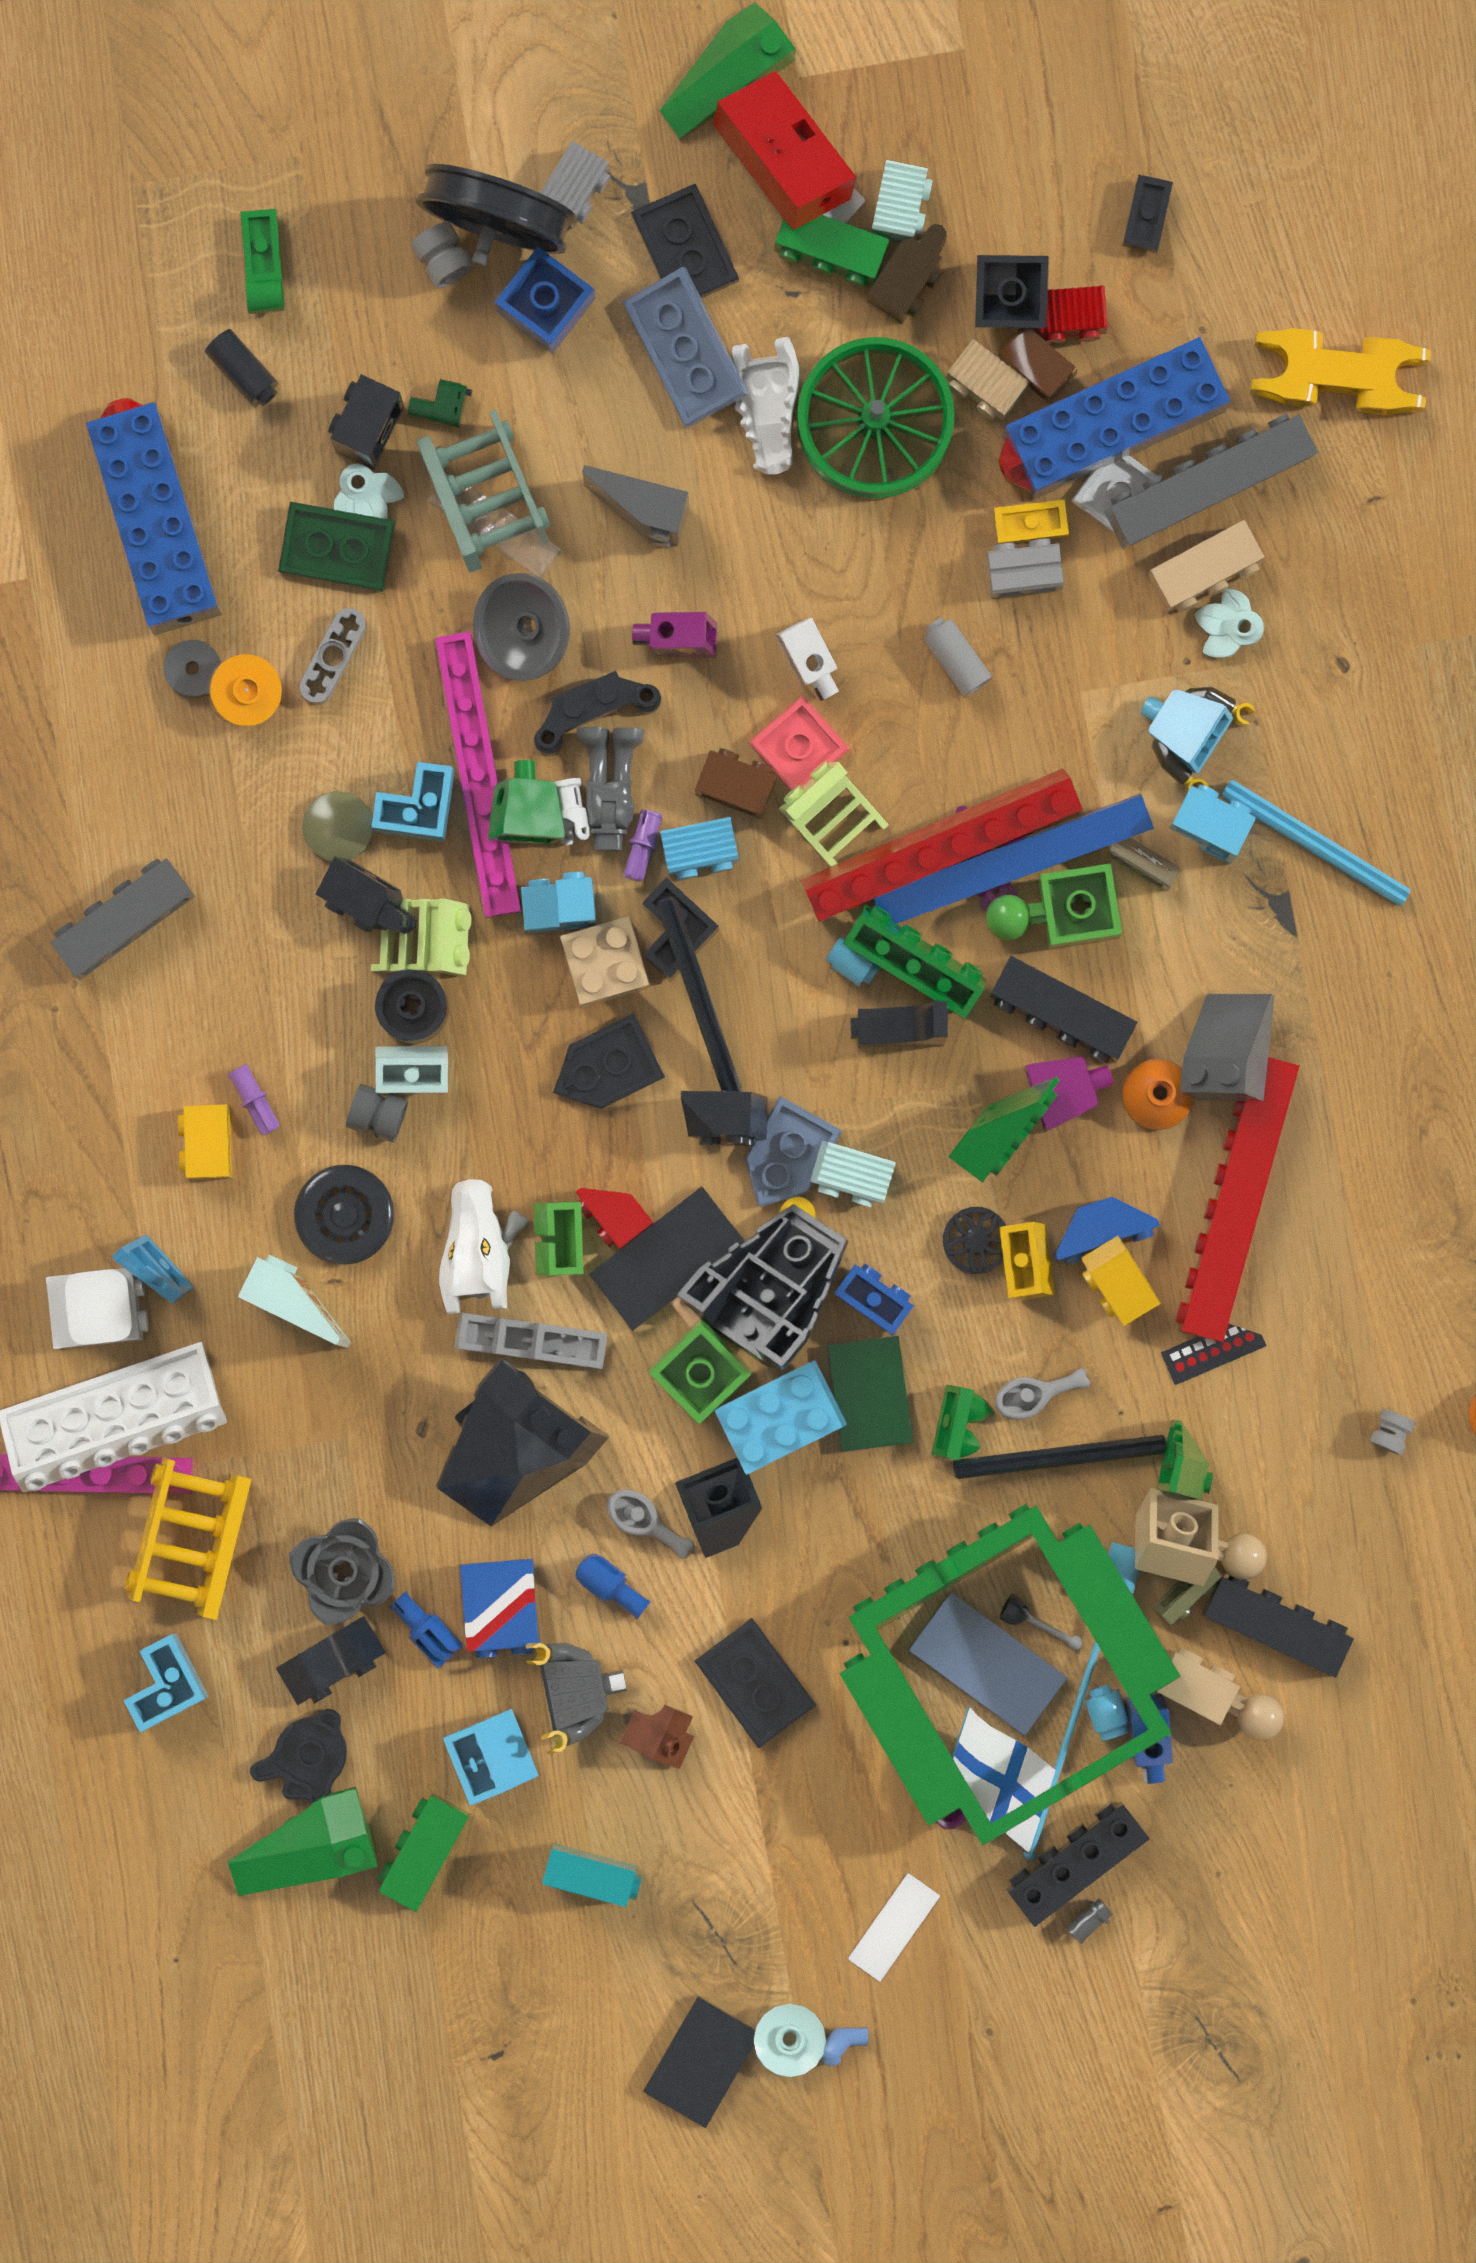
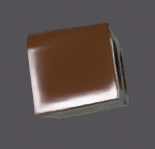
M1018 328L998 355L1001 361H1004L1029 381L1028 387L1047 403H1050L1077 375V370L1072 373L1076 367L1031 328Z

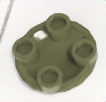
M333 791L322 794L309 805L304 814L302 830L306 843L315 855L330 861L333 860L334 856L353 859L366 851L373 832L371 828L372 817L370 810L360 798L349 792Z

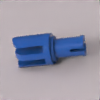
M595 1553L589 1554L582 1560L576 1570V1579L583 1587L604 1603L606 1600L609 1602L613 1600L634 1616L636 1620L651 1602L625 1583L627 1579L624 1578L626 1574L600 1555Z
M407 1591L389 1606L411 1629L409 1639L437 1669L441 1668L446 1660H449L456 1651L463 1647V1643L436 1614L426 1615L408 1595Z

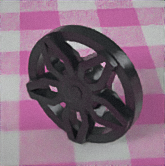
M969 1207L956 1213L948 1221L943 1232V1248L949 1261L959 1270L970 1274H982L995 1269L1004 1260L1002 1249H991L989 1246L991 1241H995L1001 1246L1002 1243L1000 1238L990 1236V1234L995 1231L997 1223L1000 1227L1007 1226L1004 1220L994 1211L984 1207ZM983 1213L986 1215L979 1219L977 1226H975L974 1220L966 1214ZM960 1217L970 1225V1228L966 1231L962 1229L959 1221ZM992 1217L993 1221L990 1229L986 1230L982 1227V1225L986 1220ZM955 1223L958 1233L963 1236L956 1237L949 1242V1233ZM957 1242H962V1250H950ZM985 1251L990 1255H1000L996 1261L984 1267L987 1258L984 1253ZM968 1252L967 1260L970 1267L958 1262L954 1255H964ZM980 1254V1264L979 1267L976 1268L973 1260V1255Z

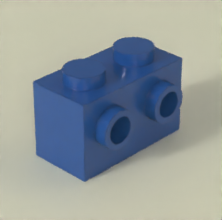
M864 1263L860 1268L855 1264L833 1295L893 1336L914 1306L908 1302L911 1295L895 1284L888 1288L879 1281L882 1275L869 1265Z

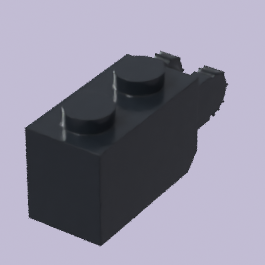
M334 856L315 894L326 901L324 906L339 915L347 913L354 918L352 923L367 932H372L373 929L385 931L390 929L389 931L410 934V932L416 929L417 920L415 916L400 907L403 897L399 888L351 859Z

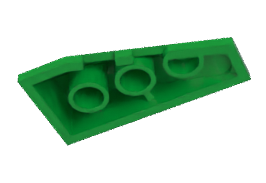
M754 2L725 22L662 106L660 113L679 140H681L715 117L717 101L774 71L778 73L795 61L796 48L776 20Z
M1171 1420L1166 1442L1167 1450L1163 1456L1157 1490L1202 1500L1203 1493L1209 1494L1213 1473L1208 1472L1209 1463L1182 1421Z
M356 1786L320 1797L296 1817L292 1816L285 1821L283 1826L267 1837L260 1838L228 1860V1866L238 1896L344 1877L377 1867V1851Z

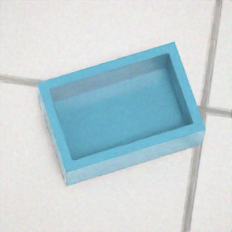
M815 1360L714 1410L746 1475L847 1425Z

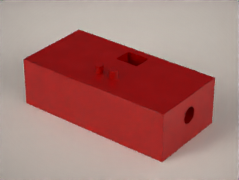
M777 71L717 101L713 122L714 127L792 231L851 200L856 180L855 174Z

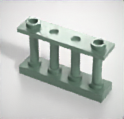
M496 409L489 412L495 429L444 449L441 446L434 448L430 436L416 440L469 573L482 568L478 555L484 553L483 549L536 529L542 544L549 542L545 531L546 528L551 527L543 506L536 508L509 443L515 440L508 420L501 422ZM498 442L501 443L506 458L455 478L453 474L446 477L443 468L449 466L448 462ZM509 471L513 472L518 484L517 487L469 506H465V503L458 506L455 497L461 495V490ZM521 500L525 501L530 513L529 516L481 535H477V533L469 534L466 526L472 524L471 520Z

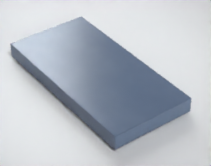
M679 268L623 301L686 428L692 427L749 394L686 268Z
M952 1592L948 1594L908 1649L1024 1736H1026L1067 1679L1065 1675Z

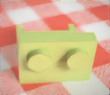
M825 761L810 774L812 779L802 788L799 785L783 799L785 803L779 808V811L787 817L795 829L819 853L820 857L832 867L838 864L833 857L873 820L883 830L889 824L845 776L848 772L839 762L830 761L827 763ZM846 788L854 798L812 835L805 825ZM861 804L868 814L826 851L819 841Z
M403 899L400 907L409 911L413 916L414 908H419L417 964H412L413 931L410 934L400 932L398 964H393L395 932L387 929V931L381 930L380 964H371V971L398 972L400 970L413 969L422 972L466 975L467 965L470 960L468 949V930L472 921L469 912L470 904L449 899Z

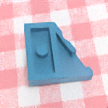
M147 1234L121 1247L112 1256L117 1263L171 1303L183 1298L194 1288V1285Z

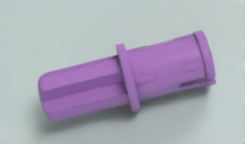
M641 810L634 838L629 841L632 848L624 872V877L636 882L644 879L651 852L657 849L655 841L663 819L662 814L651 810Z
M246 1064L229 1073L228 1077L232 1080L243 1101L241 1103L242 1108H247L259 1132L262 1135H266L279 1127V1122L265 1098L267 1096L266 1091H261L249 1069L250 1067Z

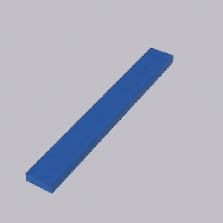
M1138 794L989 849L876 897L874 901L876 906L887 911L892 916L891 921L897 924L1152 830L1154 827L1142 794Z

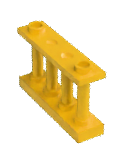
M162 1457L161 1464H155L152 1472L151 1485H155L135 1569L128 1571L124 1590L129 1591L127 1598L135 1602H140L143 1591L194 1602V1606L198 1607L197 1614L217 1620L252 1479L231 1473L230 1481L225 1480L224 1483L174 1472L175 1461ZM169 1485L220 1497V1501L224 1502L221 1516L216 1515L215 1518L165 1507L164 1504ZM160 1520L211 1532V1535L216 1537L213 1550L203 1553L155 1542ZM151 1556L203 1567V1571L207 1572L204 1586L199 1585L198 1588L146 1577Z

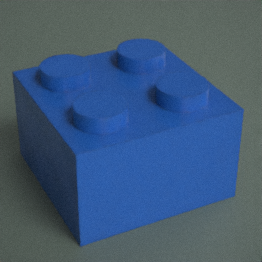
M537 246L494 303L497 313L553 354L595 300V290Z

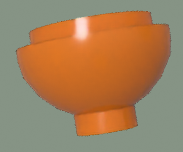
M1151 1059L1137 1065L1129 1073L1123 1085L1122 1099L1128 1115L1138 1125L1150 1130H1166L1178 1125L1187 1117L1192 1108L1194 1098L1180 1092L1181 1066L1165 1059ZM1158 1086L1164 1087L1167 1091V1096L1163 1100H1158L1153 1095L1154 1089Z

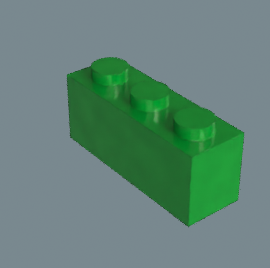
M821 215L793 231L783 219L775 240L774 251L779 252V257L785 261L798 264L800 260L812 264V269L816 272L831 276L834 272L845 276V280L848 283L865 288L866 284L873 286L877 280L888 250L889 239Z
M434 1793L431 1794L429 1800L422 1797L412 1814V1817L418 1819L411 1832L404 1829L394 1847L400 1851L393 1864L386 1861L377 1878V1881L382 1883L378 1892L417 1912L468 1820L470 1813Z

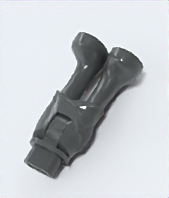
M602 727L577 728L578 741L587 747L589 753L590 780H586V810L589 827L593 828L590 829V834H594V850H623V835H627L626 829L629 823L633 821L634 802L631 797L632 780H630L631 760L634 749L643 743L644 729H613L614 776L613 781L606 783L609 729Z

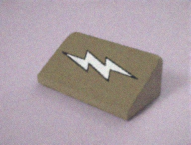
M1132 838L1114 843L1107 853L1110 858L1164 891L1170 889L1180 872L1178 866Z

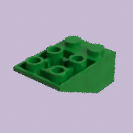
M1053 1077L987 1105L948 1157L982 1183L990 1173L997 1176L1058 1096L1053 1089L1060 1079Z

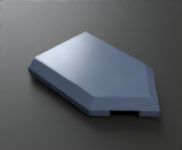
M779 1096L767 1118V1140H756V1146H751L745 1157L758 1207L807 1194L813 1184L810 1182L822 1141L835 1144L842 1130Z

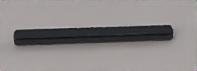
M673 896L663 898L657 902V907L721 1091H742L678 902Z
M1154 1435L959 1459L953 1461L955 1478L963 1479L1159 1455L1166 1453L1167 1447L1164 1435Z

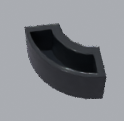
M362 1616L276 1667V1670L297 1705L309 1698L315 1704L332 1694L329 1688L331 1685L355 1672L359 1678L376 1668L377 1666L373 1660L386 1652L365 1616Z

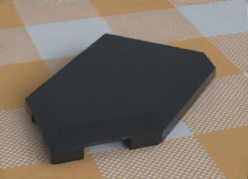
M634 1013L570 1044L553 1093L603 1109L665 1078Z

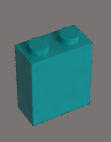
M554 1843L542 1884L627 1907L629 1899L636 1900L642 1876L636 1875L637 1865Z

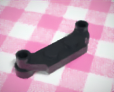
M614 671L550 699L553 706L542 727L535 734V747L542 755L553 756L563 746L562 737L564 733L630 705L634 706L642 714H652L660 707V692L653 685L641 684L621 678ZM645 692H649L653 695V699L649 702H643L640 696ZM546 734H552L555 739L552 743L545 744L542 742V737Z

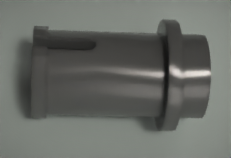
M1099 1898L1095 1902L1089 1901L1090 1906L1066 1926L1069 1932L1081 1944L1104 1922L1106 1924L1110 1923L1108 1919L1113 1914Z

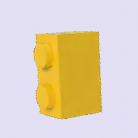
M227 1104L183 1106L184 1114L178 1115V1135L184 1136L185 1150H179L180 1172H185L186 1178L189 1180L232 1178L230 1106Z
M1033 1221L999 1227L1008 1298L1023 1301L1055 1296L1046 1224Z
M1118 1235L1082 1257L1087 1271L1082 1273L1083 1277L1093 1292L1100 1289L1104 1295L1099 1300L1110 1318L1117 1315L1123 1326L1161 1304L1151 1285Z

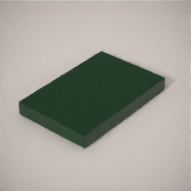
M290 502L278 572L384 591L396 521Z
M899 1336L827 1345L834 1398L847 1425L839 1429L842 1452L913 1443Z

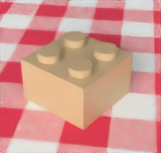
M629 916L560 936L581 1009L650 989Z

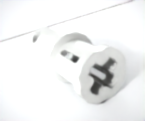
M581 778L554 782L557 787L564 831L568 839H562L561 842L564 845H571L573 843V826L579 839H588L590 830L587 810L582 806L579 788L582 785Z

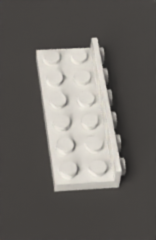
M202 1342L0 1410V1425L12 1475L22 1492L39 1490L48 1484L63 1479L75 1478L80 1473L98 1467H107L115 1461L133 1455H142L150 1449L165 1444L177 1443L183 1438L200 1432L212 1431L218 1426L227 1423L226 1415L219 1401L206 1349Z

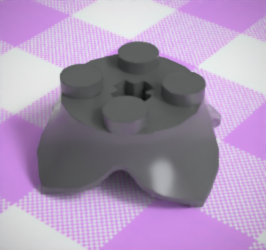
M360 1518L339 1521L332 1526L327 1534L311 1536L302 1540L289 1554L292 1574L297 1582L306 1587L310 1610L324 1625L346 1622L362 1607L376 1606L383 1603L395 1590L396 1581L393 1567L380 1553L378 1538L373 1529ZM344 1561H347L351 1564L349 1568L354 1570L353 1576H347L344 1581H341L337 1578L339 1573H335L334 1568L336 1565H342Z

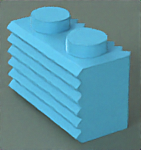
M730 817L660 831L669 876L676 875L678 881L698 877L697 871L711 868L712 873L730 871L733 869L732 863L739 862Z

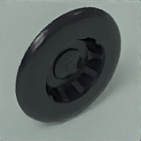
M335 1165L317 1172L303 1185L295 1202L294 1223L300 1240L313 1255L333 1264H355L376 1254L386 1243L394 1223V1206L388 1189L376 1175L354 1165ZM345 1187L355 1188L354 1193H345ZM338 1188L339 1194L331 1197L329 1192ZM360 1193L367 1197L368 1200L362 1203L358 1198ZM324 1197L327 1199V1203L324 1208H321L319 1204ZM371 1206L372 1217H367L366 1208ZM317 1213L323 1214V1222L318 1223ZM366 1222H369L370 1226L368 1230L364 1232L362 1228ZM327 1227L331 1234L326 1237L321 1229ZM358 1233L360 1238L351 1242L350 1237ZM336 1236L344 1237L343 1243L335 1242L334 1240Z

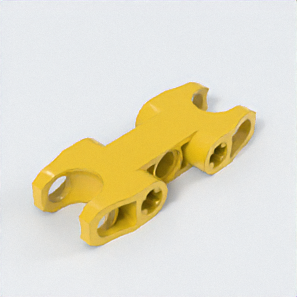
M1296 328L1257 332L1255 335L1254 347L1272 351L1281 356L1285 363V372L1277 378L1252 379L1249 394L1275 401L1281 405L1299 407L1316 406L1318 391L1357 395L1356 411L1383 416L1423 412L1425 409L1426 398L1421 395L1404 392L1400 389L1395 380V372L1403 366L1428 365L1431 351L1405 343L1399 339L1368 337L1363 339L1361 353L1323 349V333Z

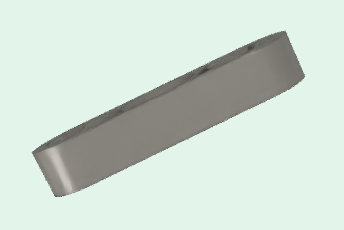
M353 608L342 609L336 614L300 682V692L308 703L313 705L324 704L334 693L366 632L365 619L358 610ZM351 617H355V623L359 629L357 631L350 630L345 640L351 643L349 648L341 641L331 639L334 634L341 638L344 632V627L341 624L343 619L349 621ZM330 647H337L343 652V660L337 666H328L323 661V654ZM319 665L325 672L335 675L333 679L326 675L322 681V686L325 689L324 694L317 693L313 697L310 696L311 690L307 685L309 682L316 683L321 673L320 671H315V668Z

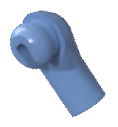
M868 2027L837 2028L833 2030L826 2038L822 2062L828 2066H836L841 2062L840 2057L849 2046H868Z

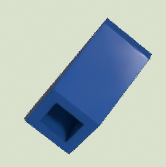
M1109 1197L1075 1210L1053 1256L1055 1261L1064 1259L1065 1264L1069 1265L1081 1261L1082 1257L1085 1256L1084 1252L1100 1247L1117 1235L1120 1239L1132 1236L1133 1242L1154 1236L1152 1229L1159 1227L1160 1224L1157 1218L1114 1197Z

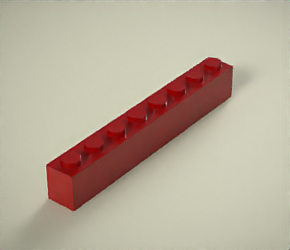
M1062 768L803 878L800 881L818 922L1077 813L1083 810L1070 776Z
M1268 1057L1264 1101H1235L1232 1115L1238 1117L1234 1130L1228 1129L1223 1144V1150L1228 1151L1225 1165L1219 1163L1215 1173L1213 1184L1219 1185L1216 1198H1209L1204 1219L1209 1220L1206 1234L1200 1232L1198 1235L1194 1253L1200 1254L1196 1268L1190 1267L1187 1274L1185 1288L1190 1289L1187 1303L1180 1302L1175 1322L1180 1323L1179 1332L1218 1343L1224 1342L1300 1065Z

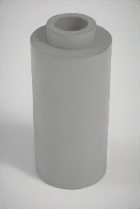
M939 618L925 629L928 635L923 641L964 698L976 692L993 678L952 619L945 622L943 618Z

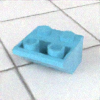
M512 1709L448 1734L443 1738L470 1806L539 1776Z

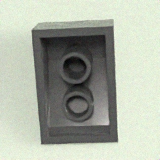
M584 465L582 471L584 486L645 538H649V544L666 549L670 547V544L679 545L689 507L687 491Z
M1206 995L1184 1054L1180 1086L1181 1093L1198 1100L1264 1101L1274 995Z

